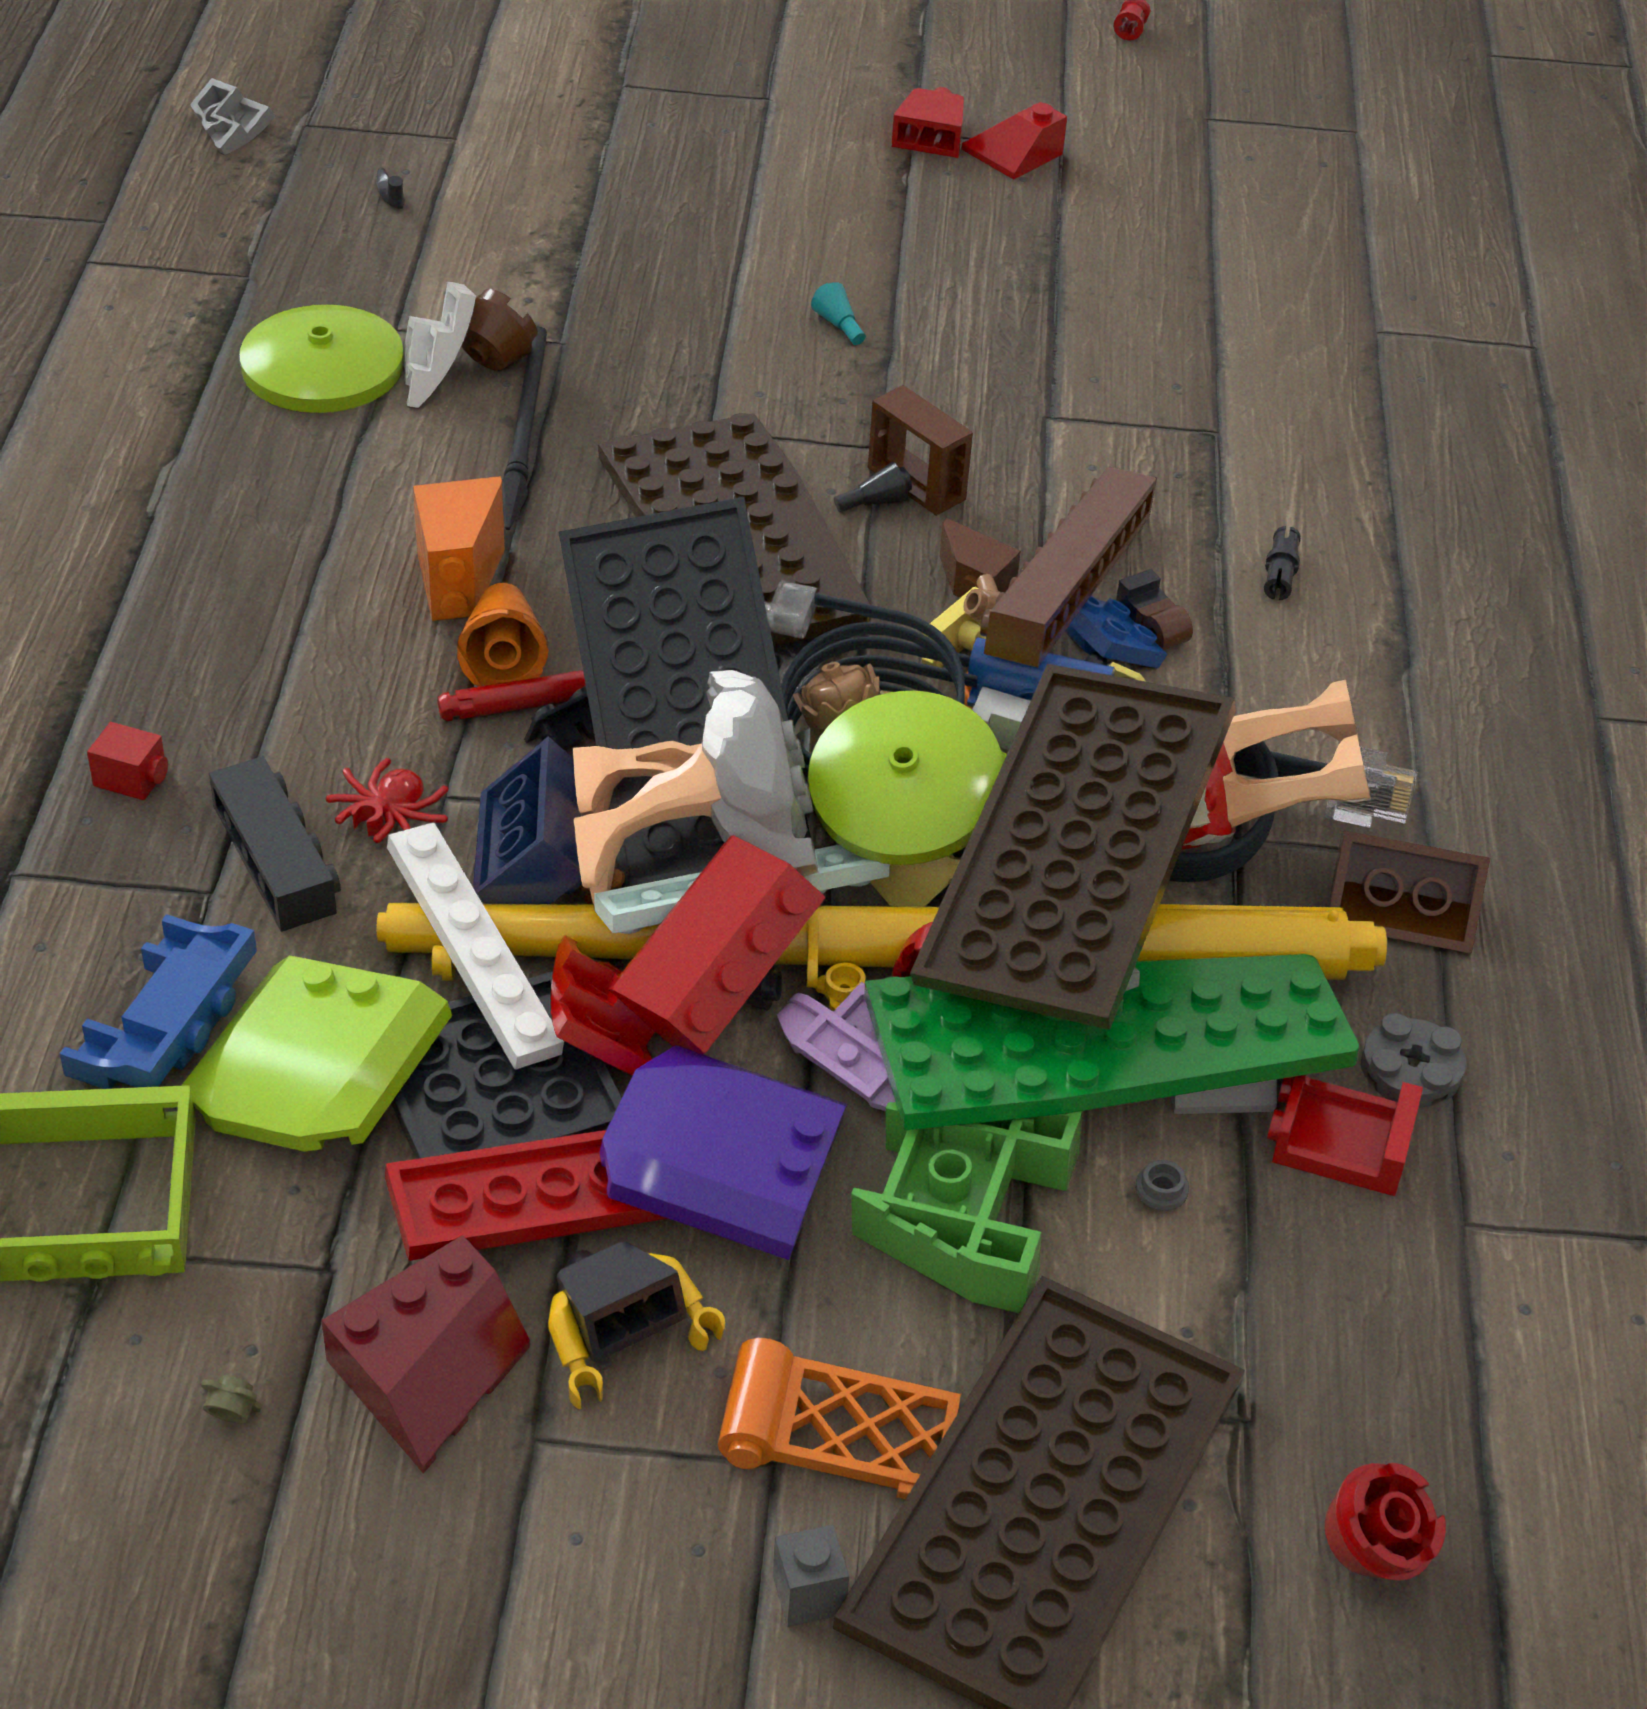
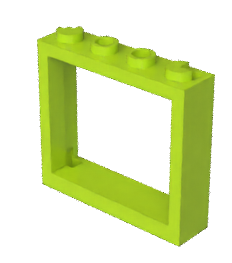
M190 1085L0 1093V1144L174 1137L167 1230L0 1238V1281L32 1280L43 1282L61 1278L89 1277L101 1279L108 1276L143 1274L158 1276L164 1273L185 1272L196 1124ZM178 1107V1111L165 1112V1108Z

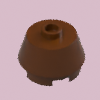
M485 289L481 295L476 296L472 317L461 347L474 361L482 366L500 371L531 353L532 342L537 337L538 330L528 313L522 318L507 305L511 299L509 296L497 290Z

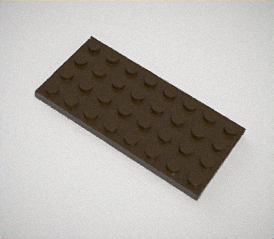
M1047 664L910 972L913 985L1110 1030L1236 712L1235 698Z
M1041 1276L835 1614L833 1629L987 1709H1069L1242 1382L1245 1370L1049 1278Z

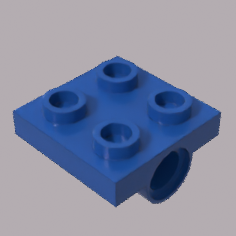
M1091 596L1065 630V633L1086 653L1098 652L1104 658L1159 668L1168 655L1155 642L1157 636L1145 626L1136 624L1129 617L1130 610L1119 601L1111 598L1105 602Z

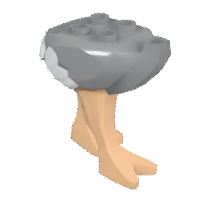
M734 670L710 672L707 683L710 688L707 691V698L711 710L706 715L701 744L689 746L675 741H667L633 749H611L600 746L573 748L577 804L580 814H586V816L574 818L578 861L582 885L584 888H590L594 906V893L611 890L615 861L625 838L648 826L690 816L704 815L711 817L724 842L734 835L791 864L804 877L819 872L811 838H804L807 832L804 814L812 813L813 807L807 783L805 784L801 769L805 768L800 740L796 737L793 721H783L777 703L759 678L756 679V677H750ZM624 777H652L634 798L618 808L608 810L613 789Z

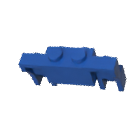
M166 914L162 919L164 933L162 941L158 946L146 942L141 948L144 969L154 972V974L122 1015L124 1031L87 1019L82 1025L85 1042L79 1050L64 1047L60 1052L64 1075L102 1089H112L117 1081L138 1088L159 1087L172 1067L183 1070L193 1055L200 1053L205 1048L210 1032L219 1019L226 1017L232 1010L236 998V991L232 988V985L257 952L254 930L234 923L223 926L201 925Z

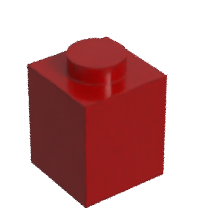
M111 721L87 751L93 786L140 800H145L155 785L163 782L168 771V759L164 756L161 735Z

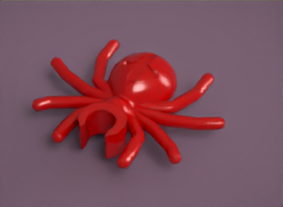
M385 758L374 768L368 782V789L354 777L349 768H344L342 772L346 780L360 795L331 794L327 795L325 799L327 803H353L336 816L335 823L342 824L347 818L352 816L353 829L355 830L362 821L367 820L368 837L374 836L373 841L375 843H381L393 829L395 821L399 823L403 831L411 829L406 819L428 823H446L448 821L446 815L416 812L438 802L449 790L445 785L439 788L433 795L416 802L424 792L422 779L411 770L394 769L381 778L379 785L376 786L380 774L391 764V759Z

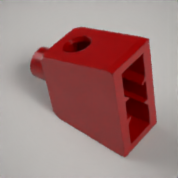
M938 87L935 90L913 89L894 113L891 147L959 158L964 97L952 94L945 87Z

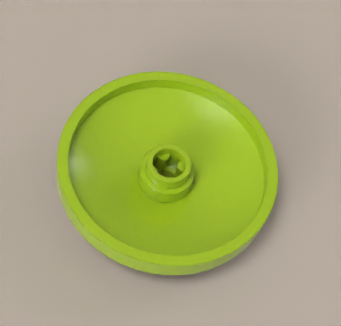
M310 305L280 312L256 325L242 342L240 363L246 385L261 399L278 407L293 411L327 413L356 408L370 403L387 393L397 383L402 374L404 355L403 344L399 334L387 321L379 316L348 306Z
M924 691L890 692L874 696L852 706L839 715L825 729L811 755L808 770L809 791L815 814L822 827L833 840L846 850L862 858L878 861L883 864H922L947 857L967 846L1003 765V758L999 743L988 724L964 704L940 694Z

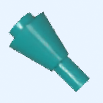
M833 282L820 286L812 298V310L840 330H843L853 345L863 343L866 339V334L855 321V316L843 284Z

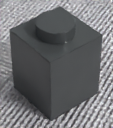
M834 1525L775 1537L773 1579L787 1627L834 1617L848 1594L849 1574Z

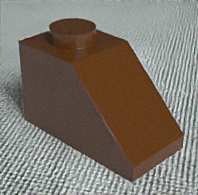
M947 518L942 524L939 556L953 595L961 598L973 587L978 588L976 581L984 574L992 575L998 592L1005 593L1008 590L1011 579L1018 577L1021 551Z

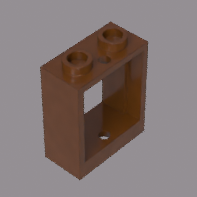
M901 385L872 400L868 468L877 473L892 461L899 468L905 467L912 482V490L908 491V497L937 516L966 500L973 432L906 386ZM907 430L930 445L929 465L905 449Z

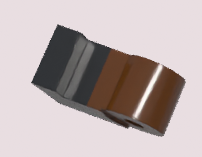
M1152 569L1119 580L1116 600L1130 610L1129 617L1136 624L1145 626L1157 636L1155 642L1163 650L1191 640L1193 626L1189 614L1182 606L1175 605L1159 588L1161 578Z

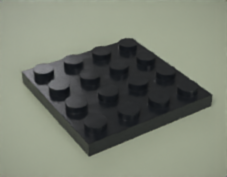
M553 971L527 979L551 1020ZM470 995L448 1002L452 1017L391 1102L415 1158L419 1159L607 1130L622 1097L601 1059L565 1041L562 1055L515 1070L476 1001Z

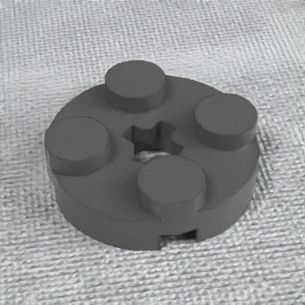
M1391 1013L1386 1015L1382 1019L1381 1025L1374 1028L1367 1036L1361 1056V1068L1365 1077L1369 1073L1370 1077L1377 1083L1375 1090L1389 1100L1397 1102L1403 1082L1423 1087L1419 1108L1432 1106L1434 1099L1447 1095L1446 1100L1456 1094L1465 1072L1466 1057L1461 1048L1462 1038L1456 1030L1450 1027H1440L1426 1020L1407 1018L1399 1013ZM1406 1057L1416 1058L1421 1062L1418 1064V1067L1408 1065V1058Z

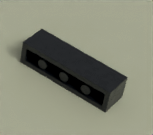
M264 756L209 772L213 807L280 931L283 932L337 914L335 893L341 891L338 874L332 864H324L322 848L314 832L307 834L304 816L297 802H289L288 790L280 772L273 773Z

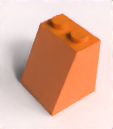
M501 476L413 486L417 555L432 621L470 617L482 594L492 581L505 551Z

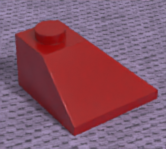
M1039 102L963 142L961 150L1014 180L1063 155L1067 116L1053 109L1051 105Z

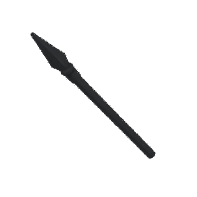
M537 326L538 335L532 342V351L527 356L512 452L504 471V478L502 479L503 513L506 530L511 529L528 496L526 486L529 478L528 452L547 339L546 329Z

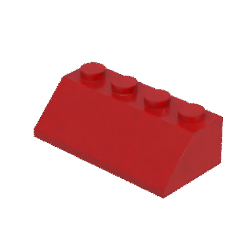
M732 835L608 990L672 1047L677 1045L698 1054H705L826 897L791 864Z

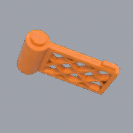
M749 1339L742 1343L738 1351L718 1439V1450L732 1465L741 1469H755L772 1460L897 1489L896 1497L906 1499L921 1474L911 1472L902 1459L921 1448L930 1458L938 1447L934 1441L940 1437L941 1440L943 1439L958 1414L961 1394L796 1357L787 1346L772 1339ZM802 1378L826 1383L834 1393V1396L814 1406L800 1388ZM866 1392L880 1395L890 1408L869 1418L855 1398ZM843 1405L858 1425L837 1436L822 1416ZM921 1405L944 1409V1422L925 1431L910 1411ZM798 1406L802 1413L795 1416L796 1407ZM899 1418L914 1438L893 1449L878 1428ZM808 1423L813 1425L826 1442L813 1450L789 1444L791 1433ZM867 1436L882 1456L871 1462L856 1460L845 1446Z

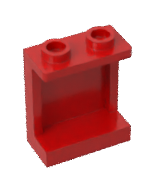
M1307 1074L1283 1078L1278 1102L1287 1104L1285 1111L1274 1110L1267 1139L1276 1141L1272 1162L1395 1196L1405 1165L1423 1087L1403 1082L1396 1102L1309 1078Z

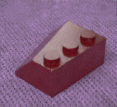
M463 1235L321 1320L327 1362L423 1474L436 1460V1451L451 1434L456 1436L468 1422L467 1414L483 1395L491 1394L531 1347L530 1339L495 1269Z

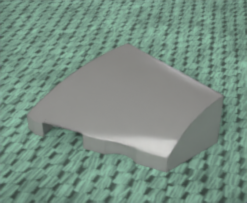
M213 78L190 104L195 114L201 120L203 127L212 138L216 148L224 155L249 143L275 118L269 106L244 98L237 87Z

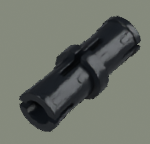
M1282 526L1274 532L1272 550L1266 557L1265 567L1268 574L1264 584V592L1269 598L1274 600L1277 588L1281 589L1279 600H1284L1291 595L1293 576L1299 569L1300 558L1297 552L1301 535L1294 527H1290L1288 538H1285L1286 526Z

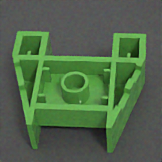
M888 1102L886 1106V1150L899 1153L883 1194L853 1188L851 1193L852 1235L971 1302L1019 1313L1034 1290L1039 1275L1041 1231L996 1220L1011 1179L1067 1191L1080 1152L1082 1111L904 1131L896 1102Z

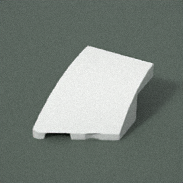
M447 281L441 321L409 316L403 351L405 385L410 386L407 406L419 408L443 380L459 352L472 317L476 295L464 284Z

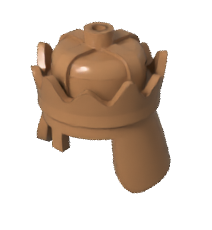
M838 662L828 663L821 668L820 673L814 676L806 686H802V696L799 693L793 694L806 724L810 727L809 753H813L820 736L839 715L866 699L881 695L879 676H875L871 664L866 665L863 669L859 665L840 666Z

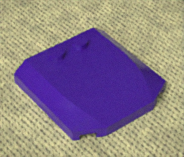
M675 1045L635 1070L605 1132L600 1148V1158L602 1166H605L607 1170L608 1184L606 1189L608 1198L789 1260L848 1104Z

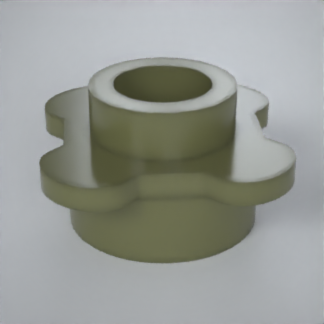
M223 1375L220 1376L218 1382L209 1379L202 1381L201 1387L208 1391L203 1410L218 1419L231 1423L245 1424L251 1411L260 1412L263 1405L256 1401L257 1394L252 1391L253 1386L245 1380Z

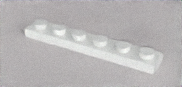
M433 822L388 835L387 849L514 1069L516 1070L562 1055L564 1041L556 1037L552 1020L436 824Z

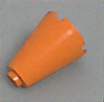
M497 583L488 587L479 599L458 638L457 659L465 676L474 685L479 687L536 678L542 674L548 659L549 645L546 634L523 593L516 586L508 583Z

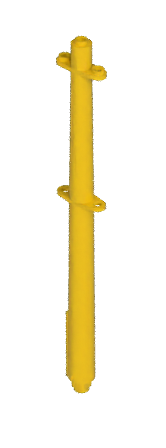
M388 903L387 911L378 913L377 941L386 942L387 952L432 953V975L442 976L443 981H454L456 967L420 904ZM483 904L514 956L556 957L558 945L564 935H567L578 942L577 947L580 953L590 958L633 959L660 925L643 927L636 933H612L595 912L594 904ZM1159 904L1137 961L1307 954L1317 959L1327 980H1344L1347 971H1373L1374 966H1384L1387 954V936L1385 928L1383 926H1374L1373 921H1348L1346 912L1340 907ZM819 906L775 964L807 965V988H817L818 965L833 966L837 963H852L858 967L893 968L906 940L917 929L933 922L939 907Z

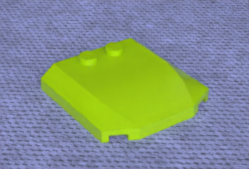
M289 955L271 968L181 1086L190 1085L194 1107L203 1115L205 1122L216 1132L303 1152L322 1149L327 1139L349 1137L351 1145L364 1143L452 1017L451 1010L446 999L421 981Z

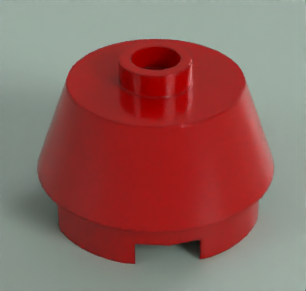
M1399 1463L1365 1464L1350 1472L1338 1489L1325 1517L1327 1542L1338 1561L1356 1574L1388 1580H1407L1423 1572L1432 1559L1439 1554L1446 1534L1444 1514L1437 1517L1433 1502L1423 1489L1429 1486L1427 1480L1412 1468Z

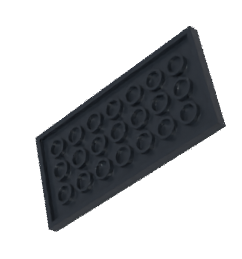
M744 497L559 531L597 746L611 749H633L667 741H675L689 746L701 744L706 715L711 710L707 698V691L710 687L707 683L709 674L712 671L734 670L750 677H756V679L759 678L777 703L783 721H788ZM624 777L613 789L608 810L618 808L634 798L652 777ZM804 814L807 826L804 838H811L807 815ZM702 815L667 820L640 829L625 838L617 855L618 869L625 874L622 888L702 872L725 843L716 829L712 818Z

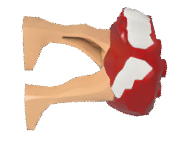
M1346 680L1331 683L1319 697L1308 705L1268 709L1233 717L1181 850L1198 848L1203 844L1221 842L1236 832L1237 825L1301 802L1327 799L1356 803L1371 800ZM1313 729L1328 734L1340 741L1332 761L1320 771L1268 779H1247L1236 772L1234 757L1238 751L1273 737Z

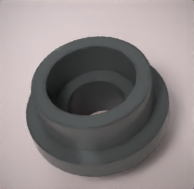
M1156 1160L1140 1171L1136 1179L1135 1190L1138 1198L1145 1205L1156 1210L1168 1211L1184 1204L1188 1197L1189 1182L1179 1165L1168 1160Z

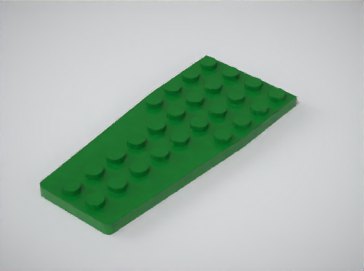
M1307 954L1137 961L1135 968L1140 972L1139 986L1125 991L1110 1030L915 986L911 976L865 981L864 998L904 1131L1059 1115L1349 1068L1357 1063L1359 1042L1317 959Z

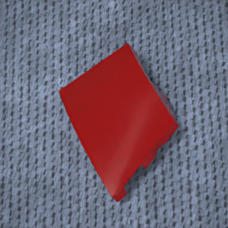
M564 935L558 945L551 984V1016L556 1037L633 1076L637 1068L652 1060L646 1045L655 1031L608 990L622 971L607 961L597 962L580 953L577 947L578 942Z

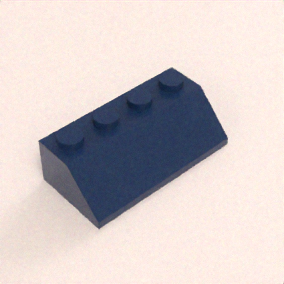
M550 737L544 739L481 792L473 889L482 903L551 904L562 894H571L582 884L574 818L586 816V814H580L577 804L574 760Z

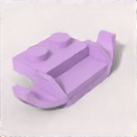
M861 982L834 1012L808 995L802 993L794 994L777 1013V1018L780 1021L784 1035L796 1054L798 1052L867 1100L872 1108L886 1111L887 1103L895 1102V1098L864 998L865 984Z

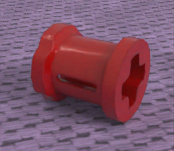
M1124 0L1120 13L1116 16L1113 24L1114 31L1118 37L1128 41L1140 37L1144 30V24L1147 22L1151 12L1146 0Z

